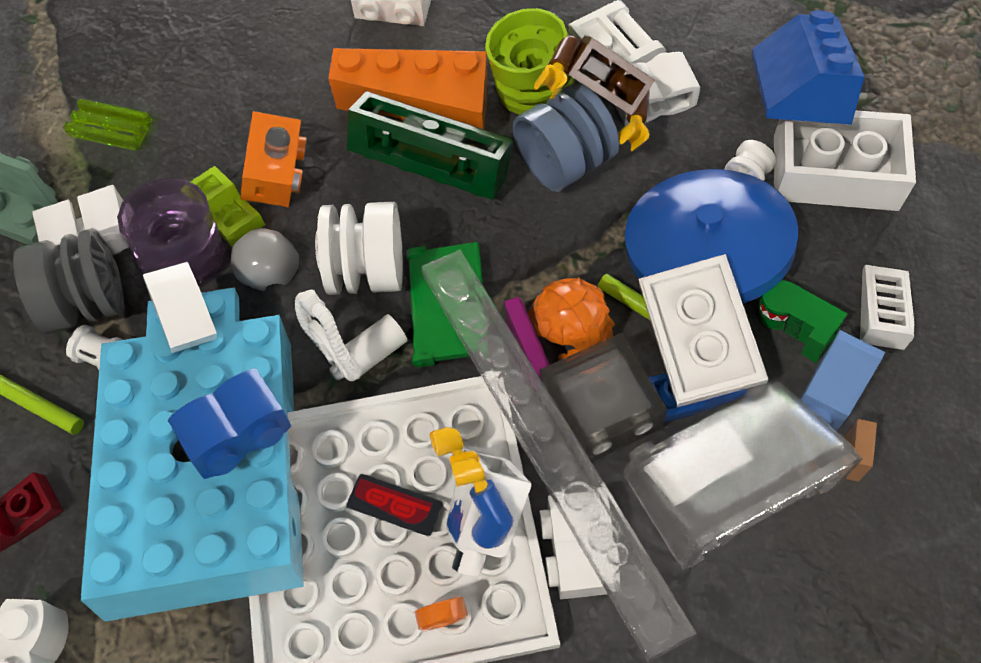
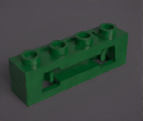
M368 91L348 109V151L491 200L494 199L506 181L513 139ZM384 111L403 116L405 119L403 123L396 118L394 120L384 117ZM469 138L490 147L485 151L476 148L474 144L466 145L463 143Z

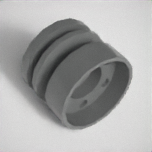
M94 228L83 230L79 233L78 237L73 234L64 235L60 242V250L53 242L45 240L19 247L14 252V276L20 298L30 319L42 333L51 334L77 327L80 322V312L88 321L92 322L99 321L103 314L108 317L122 314L124 310V297L120 273L113 255L98 230Z

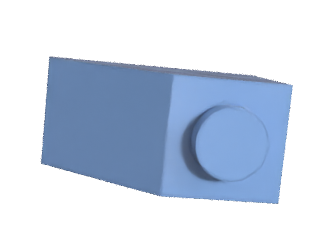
M840 330L816 367L794 412L802 415L812 426L820 429H829L836 433L850 415L885 352Z

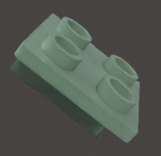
M0 152V234L27 245L37 243L39 239L32 211L59 203L55 198L56 192L42 181L37 174L39 172L38 168L32 162L20 156H16L14 159Z

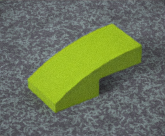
M215 166L182 187L192 203L231 247L247 232L262 228L265 225L261 215L246 200L240 199V194L235 185Z

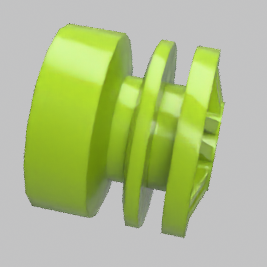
M521 9L509 13L497 21L487 34L485 49L500 102L511 112L521 115L537 104H547L552 94L551 90L545 85L541 84L538 90L534 88V83L549 64L559 42L568 36L564 22L552 12L542 9ZM566 74L567 82L562 87L559 93H561V91L565 87L574 83L575 78H573L569 74Z

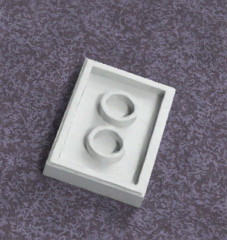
M726 254L639 279L641 292L677 408L768 382V377Z

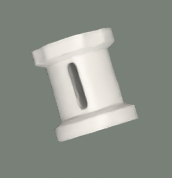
M82 325L69 338L66 355L76 363L88 362L97 366L99 370L101 344L121 341L123 339L118 337L109 339L99 335L93 327Z

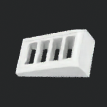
M865 265L862 273L860 340L870 345L905 350L914 338V315L909 271ZM876 279L896 282V286L876 283ZM877 292L896 294V298L878 296ZM878 305L896 307V310L880 309ZM879 318L895 320V324L881 322Z

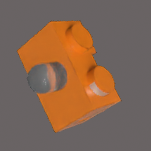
M253 111L242 176L241 200L289 207L291 192L299 193L302 178V169L295 168L296 160L303 161L307 137L299 136L301 120Z

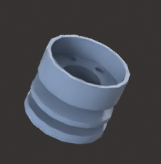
M580 83L568 85L553 100L548 99L547 104L535 105L517 116L513 122V135L524 162L542 185L551 191H562L579 180L585 174V170L593 171L601 163L609 161L618 153L619 138L617 128L609 111L590 88Z

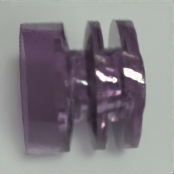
M162 178L149 181L136 188L122 202L117 215L119 231L143 275L188 262L199 286L212 278L221 267L225 254L223 239L218 230L217 223L214 221L208 199L197 185L184 179Z

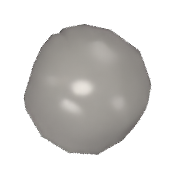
M266 228L251 230L232 247L231 270L240 283L257 290L265 291L266 287L271 284L287 285L299 268V254L297 250L278 231Z

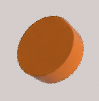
M463 597L444 600L414 611L418 629L422 630V632L457 623L466 619L468 615Z

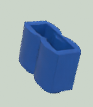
M256 368L235 375L220 385L213 394L202 396L187 403L168 419L186 454L203 479L231 472L248 452L275 445L291 427L284 410Z

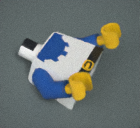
M444 427L430 432L429 436L437 457L449 453L452 455L449 457V465L453 471L456 485L446 521V529L457 547L452 568L461 574L477 577L481 574L486 555L499 558L507 555L532 483L509 460L466 449L463 452V440L459 431L454 428Z

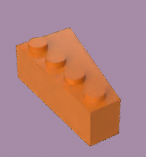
M333 48L328 79L336 109L348 111L368 91L485 130L488 94L486 51ZM384 111V117L399 118L403 123L405 117Z

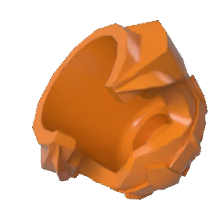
M578 277L553 281L542 289L543 292L535 299L528 312V316L537 336L545 337L556 344L572 345L575 347V349L568 350L567 354H559V363L563 368H588L613 351L610 346L613 339L612 328L615 323L608 315L610 310L604 300L605 296L599 287Z

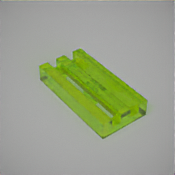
M79 98L76 104L79 110L71 112L70 117L73 121L72 123L66 122L63 129L70 137L137 151L153 121L147 112ZM84 123L103 127L104 130L84 126ZM118 130H119V131H123V132L133 133L134 136L126 135V134H121V133H116V132H118Z

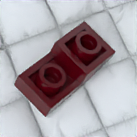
M32 472L0 498V552L35 532L64 511L45 475Z

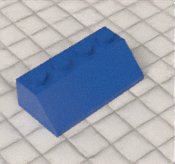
M816 10L812 11L810 15L798 14L753 48L752 60L766 118L852 125L865 76L838 17H835L833 13Z

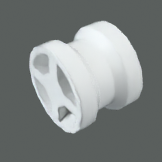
M746 140L740 144L736 151V157L729 160L724 170L742 172L764 181V175L770 173L774 168L776 157L767 145L756 140Z

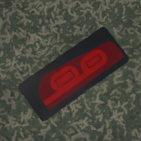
M365 474L358 476L346 504L348 509L424 536L432 534L443 506L440 500Z

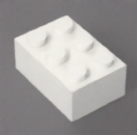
M856 110L852 125L779 120L774 134V154L776 157L774 188L788 202L900 210L916 183L911 114Z

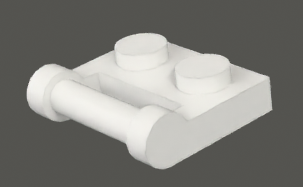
M621 0L614 1L569 24V36H575L582 40L584 35L591 36L632 64L647 63L656 55L666 53L664 46L658 40H652L629 15V8ZM615 25H619V27L638 46L637 49H635V47L626 39V37L617 29Z

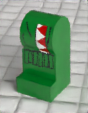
M781 280L774 288L762 295L757 308V316L764 326L773 330L782 329L788 335L805 344L801 355L815 363L818 362L836 337L848 314L785 280Z

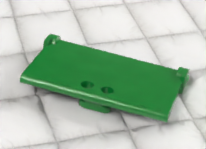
M472 242L426 250L425 246L408 249L406 255L410 273L414 348L412 365L415 367L433 366L435 361L488 354L489 346L479 243ZM470 288H474V289H475V291H470L469 293H467V290H468V289H470Z

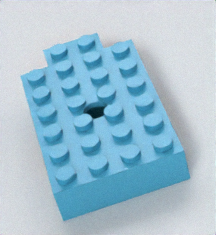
M235 287L201 293L217 333V339L171 353L153 303L148 301L145 337L101 344L81 601L104 622L304 587L299 496L291 482L289 431L287 430L275 445L248 452L231 472L208 479L202 478L192 462H179L174 459L172 454L173 448L178 441L168 422L172 414L197 398L213 394L224 382L244 371L257 369L284 410L287 418L288 412L295 411L291 343L280 315L239 321V296Z

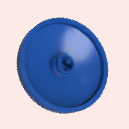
M723 169L690 171L660 182L646 192L635 204L628 217L625 229L627 258L638 279L726 254L742 304L764 295L784 278L794 261L798 242V224L791 205L778 190L754 176Z

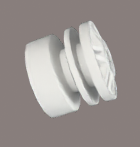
M396 202L367 203L364 210L363 223L357 222L355 211L351 204H344L342 206L340 220L334 205H322L318 215L315 250L317 265L325 292L328 295L340 294L344 278L347 292L355 294L359 289L361 274H366L369 287L373 293L401 291L403 282V253L400 218Z

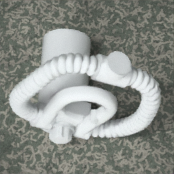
M314 290L300 292L295 297V311L300 326L305 330L310 340H313L314 344L316 343V347H319L320 351L322 350L329 364L332 365L330 372L336 380H340L343 377L349 381L359 379L360 376L407 342V337L401 327L387 314L350 342L344 344L339 331L336 330L337 326L335 325L334 317ZM311 316L316 317L321 325L316 320H312Z

